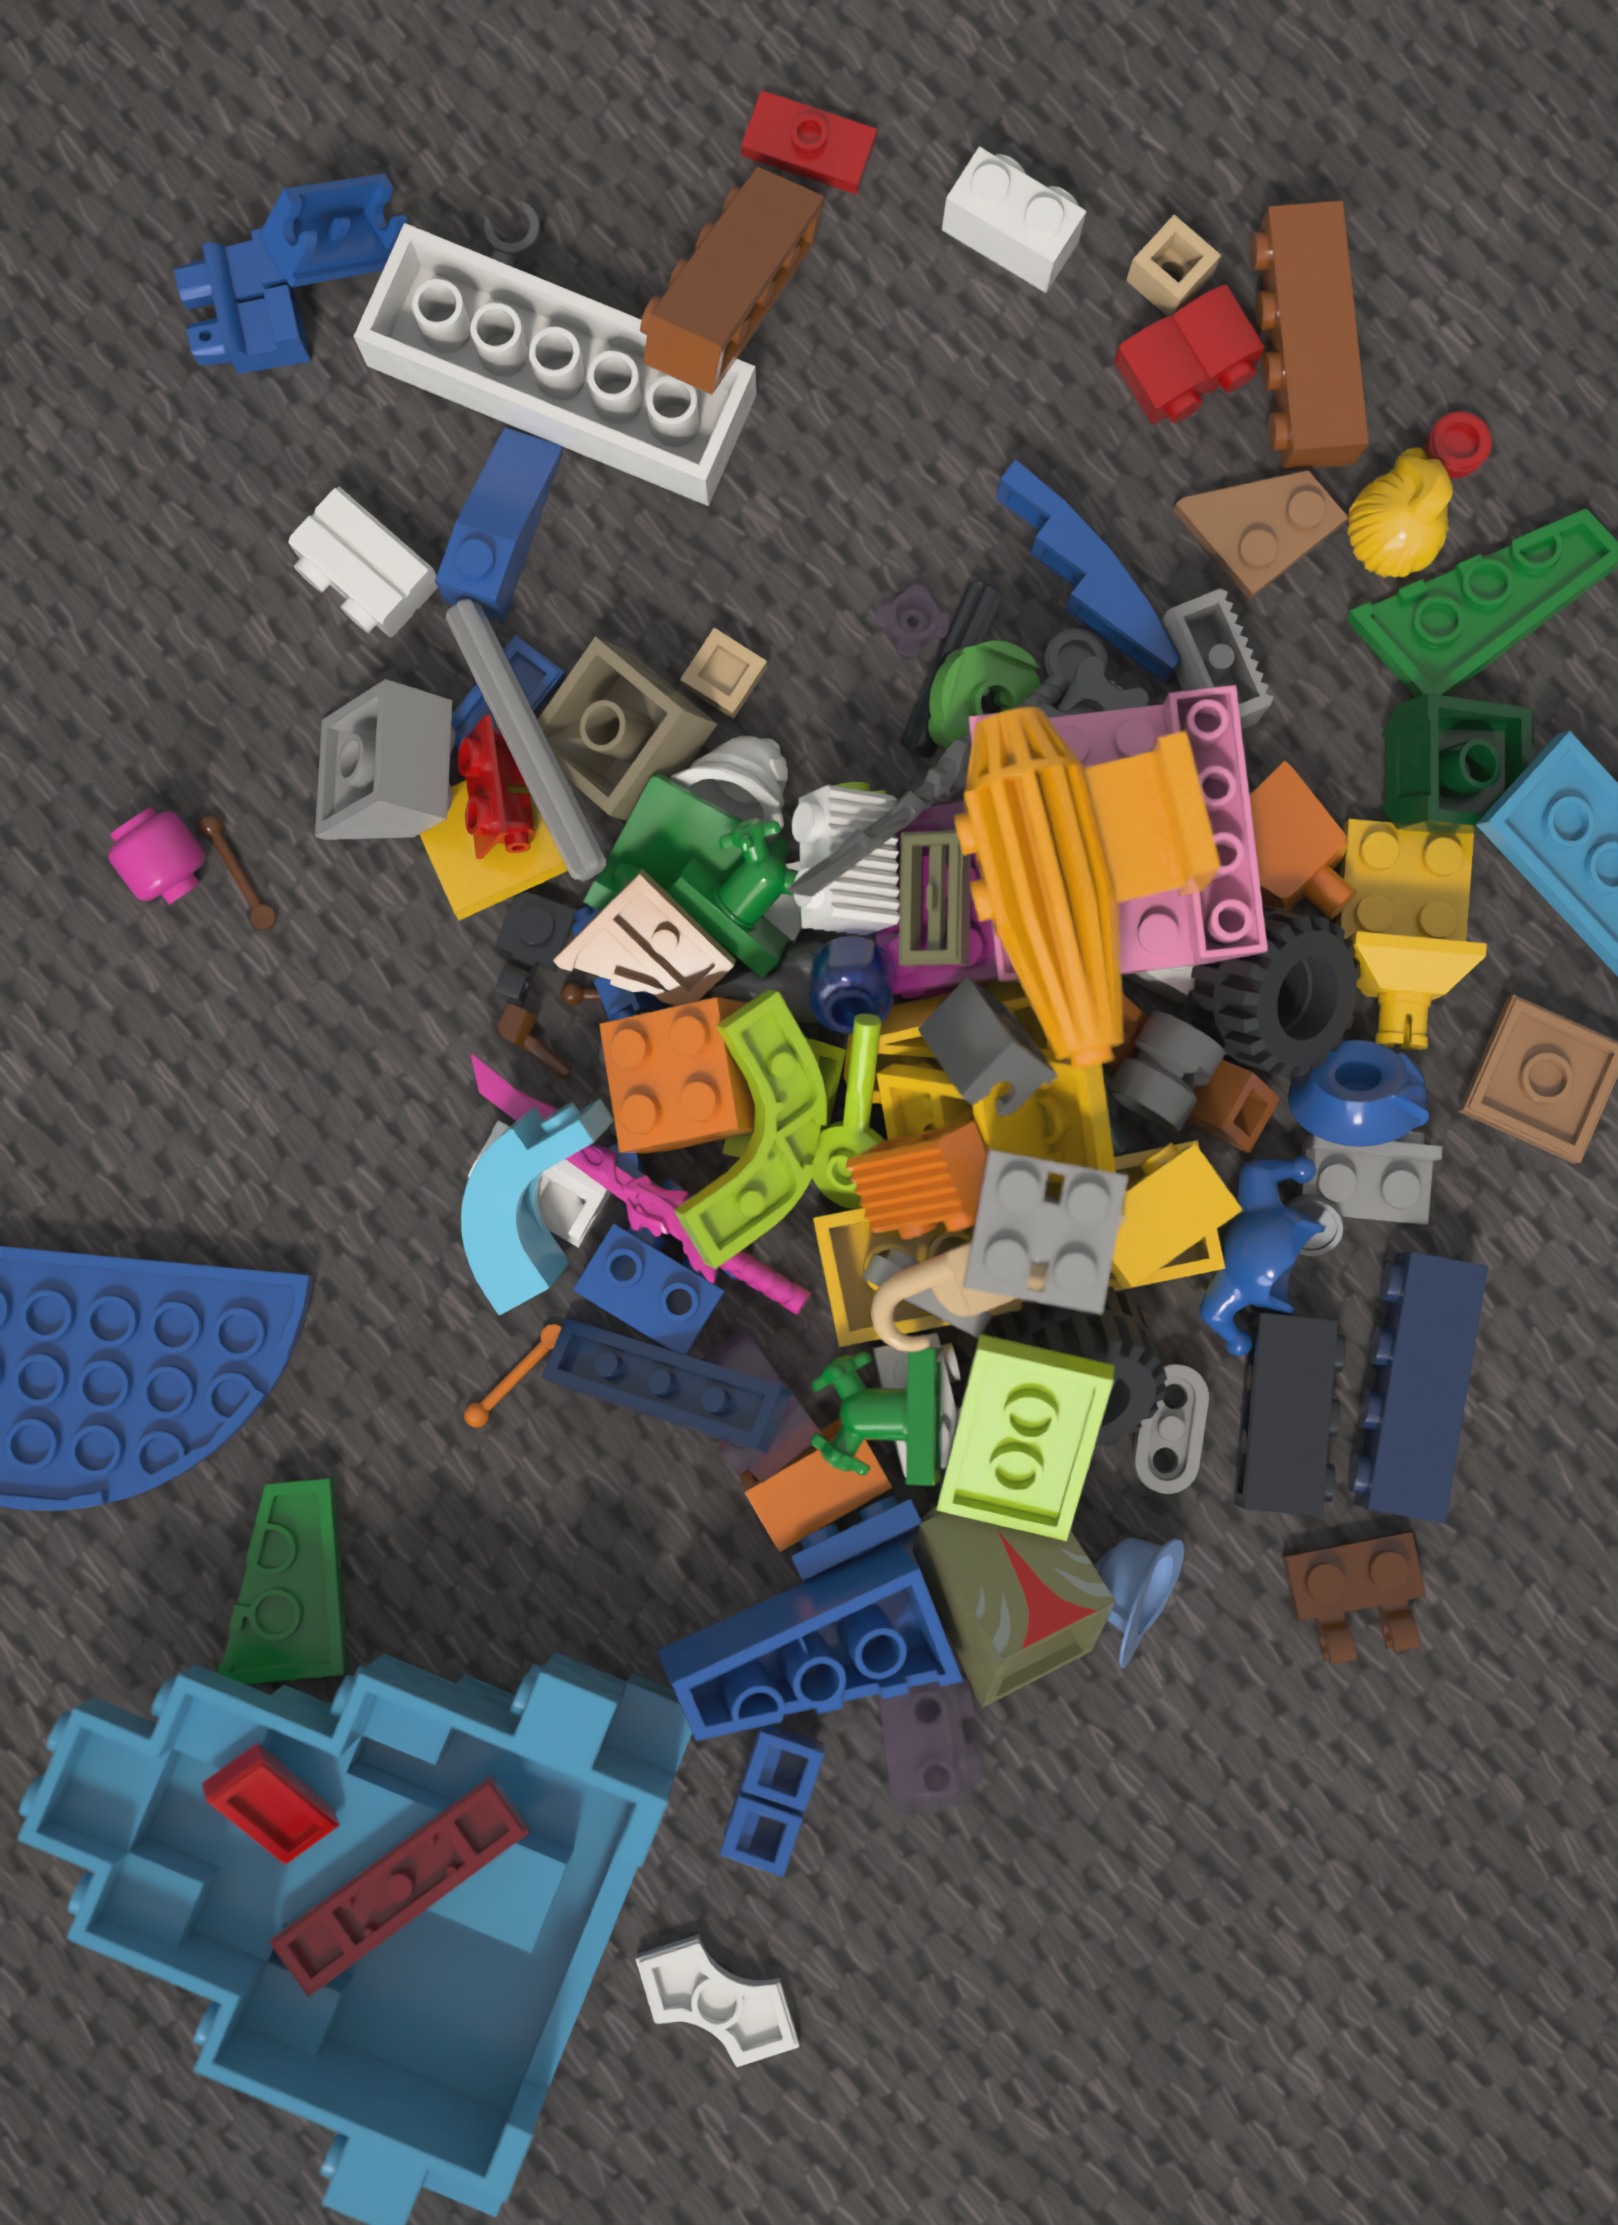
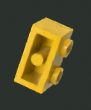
M1172 1142L1139 1164L1146 1176L1125 1190L1121 1214L1126 1216V1220L1118 1229L1111 1264V1271L1123 1288L1134 1287L1242 1211V1208L1196 1144L1188 1146L1178 1152Z

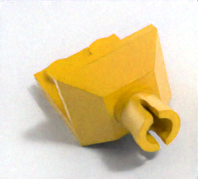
M1348 819L1344 823L1343 829L1348 839V845L1345 855L1341 860L1340 877L1357 892L1346 907L1337 914L1336 924L1345 930L1344 939H1349L1353 942L1356 951L1353 961L1360 963L1361 977L1357 980V987L1361 989L1365 997L1378 998L1380 1010L1375 1043L1387 1048H1393L1394 1044H1399V1049L1403 1050L1427 1049L1428 1008L1431 1007V1001L1445 995L1486 956L1487 943L1466 941L1474 834L1399 830L1390 822Z

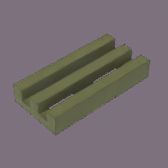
M956 830L901 833L899 965L906 967H920V965L969 966L971 854L963 856ZM947 845H949L947 950H945ZM922 846H929V884L927 885L926 896L928 950L920 951Z

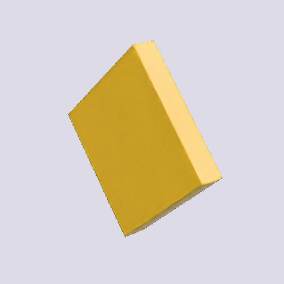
M466 780L451 787L453 798L447 813V820L419 834L453 912L459 921L568 871L527 785L523 788L507 787V791L530 794L536 835L530 840L531 848L528 851L509 853L505 850V844L497 843L483 859H476L473 835L468 833L465 824V811L469 801Z

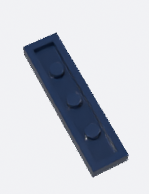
M566 1318L542 1375V1378L554 1385L765 1455L769 1454L792 1392L782 1385Z

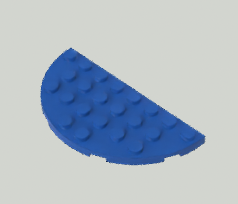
M0 1246V1506L20 1510L44 1511L94 1507L130 1498L162 1486L192 1470L213 1455L248 1423L266 1401L285 1371L298 1343L308 1312L314 1276Z

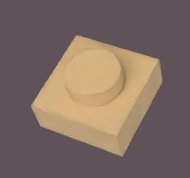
M713 628L681 677L680 683L683 688L734 719L767 669V661L716 628Z

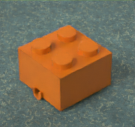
M716 997L599 1024L619 1153L655 1154L753 1134L755 1103L748 1082L715 1026L746 1005L747 1002Z

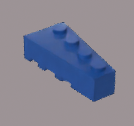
M897 1540L657 1650L696 1741L782 1722L783 1715L815 1708L816 1712L820 1714L842 1709V1702L879 1694L882 1699L909 1694L908 1687L937 1681L940 1687L963 1682L920 1569Z

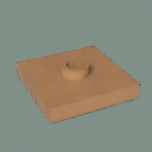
M1513 994L1507 997L1458 1112L1570 1163H1581L1618 1077V1041Z

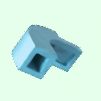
M601 1099L594 1101L581 1110H578L575 1104L571 1102L545 1119L533 1107L488 1147L471 1172L462 1201L461 1229L463 1244L475 1279L499 1316L549 1289L570 1264V1261L549 1232L541 1216L538 1203L539 1182L543 1171L595 1142L614 1121Z

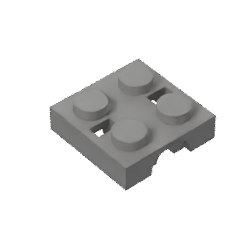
M988 1150L981 1184L977 1220L972 1243L969 1248L962 1286L968 1289L1102 1314L1128 1176ZM1048 1172L1064 1175L1060 1201L1052 1197H1044ZM1031 1262L1034 1264H1048L1043 1290L1027 1287Z

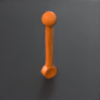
M556 1324L547 1325L541 1332V1341L480 1403L475 1402L467 1406L464 1411V1420L469 1426L479 1428L487 1423L489 1411L550 1349L553 1350L561 1332V1326Z

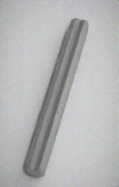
M463 599L457 605L447 610L446 621L570 876L581 881L589 880L606 868V859L481 604L472 602L470 599Z

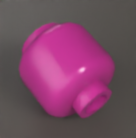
M151 806L110 834L115 843L108 852L109 862L138 900L151 901L162 895L168 905H170L200 884L193 873L205 861L204 850L175 812L163 811L157 814Z

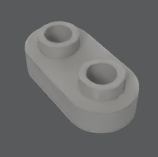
M891 1248L886 1259L873 1254L862 1278L880 1287L881 1283L893 1274L921 1262ZM931 1288L903 1299L979 1338L980 1334H983L992 1317L987 1311L975 1316L960 1317L955 1315L938 1301Z
M1179 1364L1163 1365L1167 1380L1164 1383L1166 1387L1170 1384H1177L1182 1388L1184 1392L1182 1404L1176 1408H1168L1163 1400L1158 1401L1159 1409L1152 1418L1142 1420V1427L1135 1432L1132 1451V1466L1137 1478L1146 1487L1163 1494L1180 1492L1187 1488L1196 1478L1200 1466L1209 1404V1392L1202 1376L1194 1369ZM1160 1448H1169L1174 1453L1175 1463L1170 1470L1159 1472L1153 1465V1456Z

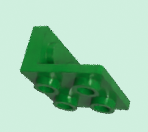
M654 773L608 856L606 868L597 875L583 902L601 911L642 869L667 891L678 870L692 855L725 882L745 862V858L740 847L732 846L721 849L719 837L730 833L735 825L744 820L662 774Z

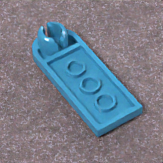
M1567 731L1555 735L1477 822L1476 826L1618 977V783L1572 732Z

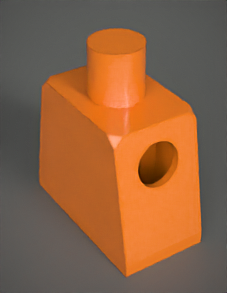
M1284 761L1249 795L1262 904L1292 910L1305 897L1331 920L1346 907L1357 892L1333 870L1345 855L1348 839L1292 766Z

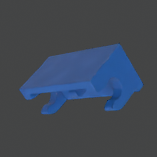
M385 173L284 188L259 237L289 285L297 287L383 271L404 223L407 224V217L405 214L394 216L389 220V226L385 223L383 208L386 203H389L393 186Z

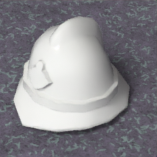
M752 736L732 738L712 750L709 754L693 761L689 769L673 774L670 778L672 781L744 821L752 818H758L764 822L775 820L780 824L781 829L784 826L781 810L785 801L782 795L787 781L788 769L785 758L781 756L780 746L772 739H759ZM777 834L765 837L766 843H772Z

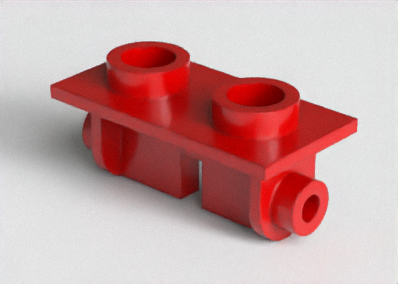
M485 715L470 734L462 740L458 750V769L460 774L466 777L469 800L465 811V824L468 833L473 835L476 859H483L497 843L505 844V850L509 853L528 851L531 848L530 840L536 835L530 794L507 791V787L523 788L526 783L499 728L493 729L492 716Z

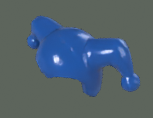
M1296 1156L1291 1161L1270 1158L1254 1159L1244 1163L1238 1176V1204L1242 1211L1239 1212L1238 1217L1226 1230L1220 1245L1225 1269L1218 1270L1205 1291L1199 1306L1201 1320L1226 1341V1349L1232 1355L1243 1356L1247 1354L1253 1344L1251 1334L1246 1330H1239L1236 1324L1234 1314L1238 1310L1251 1304L1287 1316H1293L1295 1309L1289 1305L1287 1295L1292 1267L1306 1242L1316 1233L1325 1232L1326 1225L1304 1213L1285 1207L1281 1202L1277 1184L1291 1178L1302 1184L1311 1181L1316 1174V1165L1307 1156Z

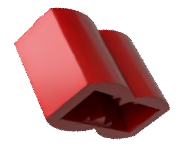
M1227 284L1203 294L1172 316L1151 324L1118 346L1114 364L1151 425L1158 423L1168 417L1171 424H1175L1192 415L1203 405L1204 402L1201 398L1203 395L1219 387H1222L1225 393H1229L1251 380L1257 373L1255 366L1258 364L1265 347Z

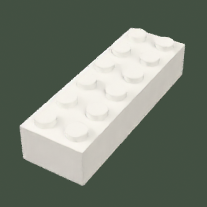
M404 223L353 336L368 367L707 506L711 502L757 395L755 366L736 359L712 395L643 364L647 335L640 332L641 319Z

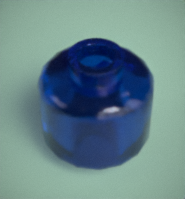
M853 936L832 940L816 952L809 969L808 997L810 1009L818 1022L832 1031L853 1034L854 1018L859 1014L875 1015L881 1019V1023L888 1018L894 1003L893 963L885 949L872 940Z

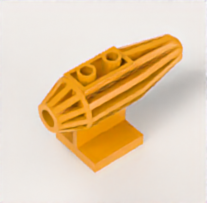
M1025 707L995 714L975 725L964 792L963 806L965 813L954 815L962 854L964 856L975 853L981 879L970 881L979 922L992 920L995 936H998L1055 1053L1056 1059L1071 1058L1073 1069H1081L1114 1060L1111 1048L1124 1043L1118 903L1177 889L1178 897L1204 891L1221 868L1187 733L1184 731L1158 738L1153 752L1085 768L1041 708Z

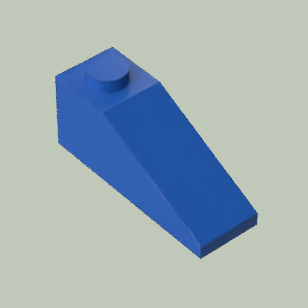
M504 427L455 522L435 580L446 603L455 606L463 599H470L472 602L481 604L486 616L505 622L564 451L563 446Z

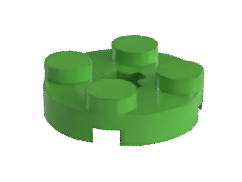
M991 640L952 651L939 668L930 692L931 717L928 722V730L933 741L947 750L955 739L965 736L970 730L969 717L984 715L981 708L982 696H987L990 689L995 692L994 703L1001 707V713L1012 710L1017 704L1020 705V702L1027 695L1032 694V691L1041 684L1040 678L1034 671L1040 669L1034 658L1021 647L1000 640Z

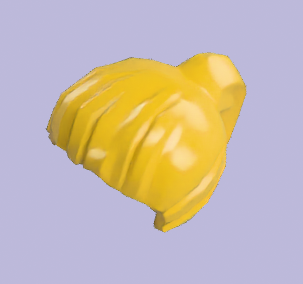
M1419 447L1407 449L1395 459L1394 467L1389 473L1376 478L1373 483L1362 489L1356 497L1348 514L1347 534L1350 537L1349 540L1355 557L1364 563L1365 569L1369 572H1375V574L1383 578L1388 576L1394 578L1397 576L1400 578L1406 577L1411 572L1422 571L1436 558L1449 530L1448 502L1453 494V483L1440 460L1428 459L1426 452Z

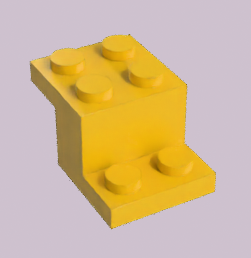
M1039 1048L1058 1076L1049 1085L1043 1082L1021 1107L1006 1116H999L994 1105L999 1097L1004 1096L1011 1087V1082L1009 1081L995 1084L989 1095L975 1105H972L960 1096L945 1071L893 1063L877 1072L888 1139L952 1124L956 1125L974 1119L986 1154L988 1150L1116 1173L1101 1064L1073 1069L1071 1058L1056 1059L1053 1050ZM1048 1172L1047 1181L1063 1184L1064 1175Z

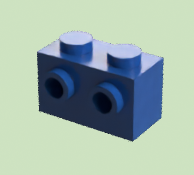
M613 1223L573 1291L671 1351L688 1355L726 1291L716 1286L715 1283L709 1282L701 1271H695L688 1255L683 1263L680 1264L662 1253L660 1250L666 1240L660 1236H654L646 1227L635 1231L630 1225L626 1231ZM717 1272V1279L719 1278V1276H720V1274H721V1273H719V1272Z

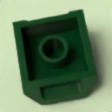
M1429 693L1397 704L1382 733L1385 739V803L1382 810L1395 828L1399 830L1484 834L1476 826L1477 822L1536 758L1533 709Z

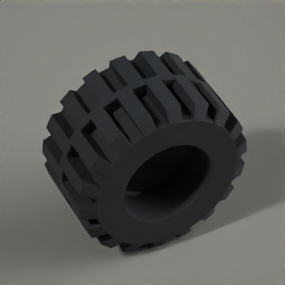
M1262 904L1268 951L1193 966L1190 977L1195 978L1194 989L1188 991V1005L1195 1007V1012L1191 1016V1022L1194 1028L1206 1034L1225 1050L1226 1054L1223 1060L1277 1076L1288 1077L1292 1075L1299 1077L1308 1074L1310 1067L1318 1069L1327 1062L1328 1052L1336 1053L1343 1043V1033L1346 1029H1351L1355 1016L1352 1015L1354 1005L1359 1003L1361 989H1357V980L1361 977L1360 963L1353 961L1356 953L1352 940L1344 939L1345 930L1338 924L1329 922L1327 918Z
M1107 1286L1102 1314L1025 1300L1021 1303L1022 1309L1010 1311L1001 1320L1003 1328L994 1330L991 1336L994 1338L1114 1365L1113 1383L1094 1447L1104 1444L1107 1447L1119 1442L1118 1438L1125 1434L1132 1435L1142 1427V1420L1153 1417L1159 1409L1157 1402L1165 1397L1167 1390L1164 1383L1167 1380L1166 1371L1140 1305H1135L1130 1295L1125 1292L1116 1294L1114 1287Z

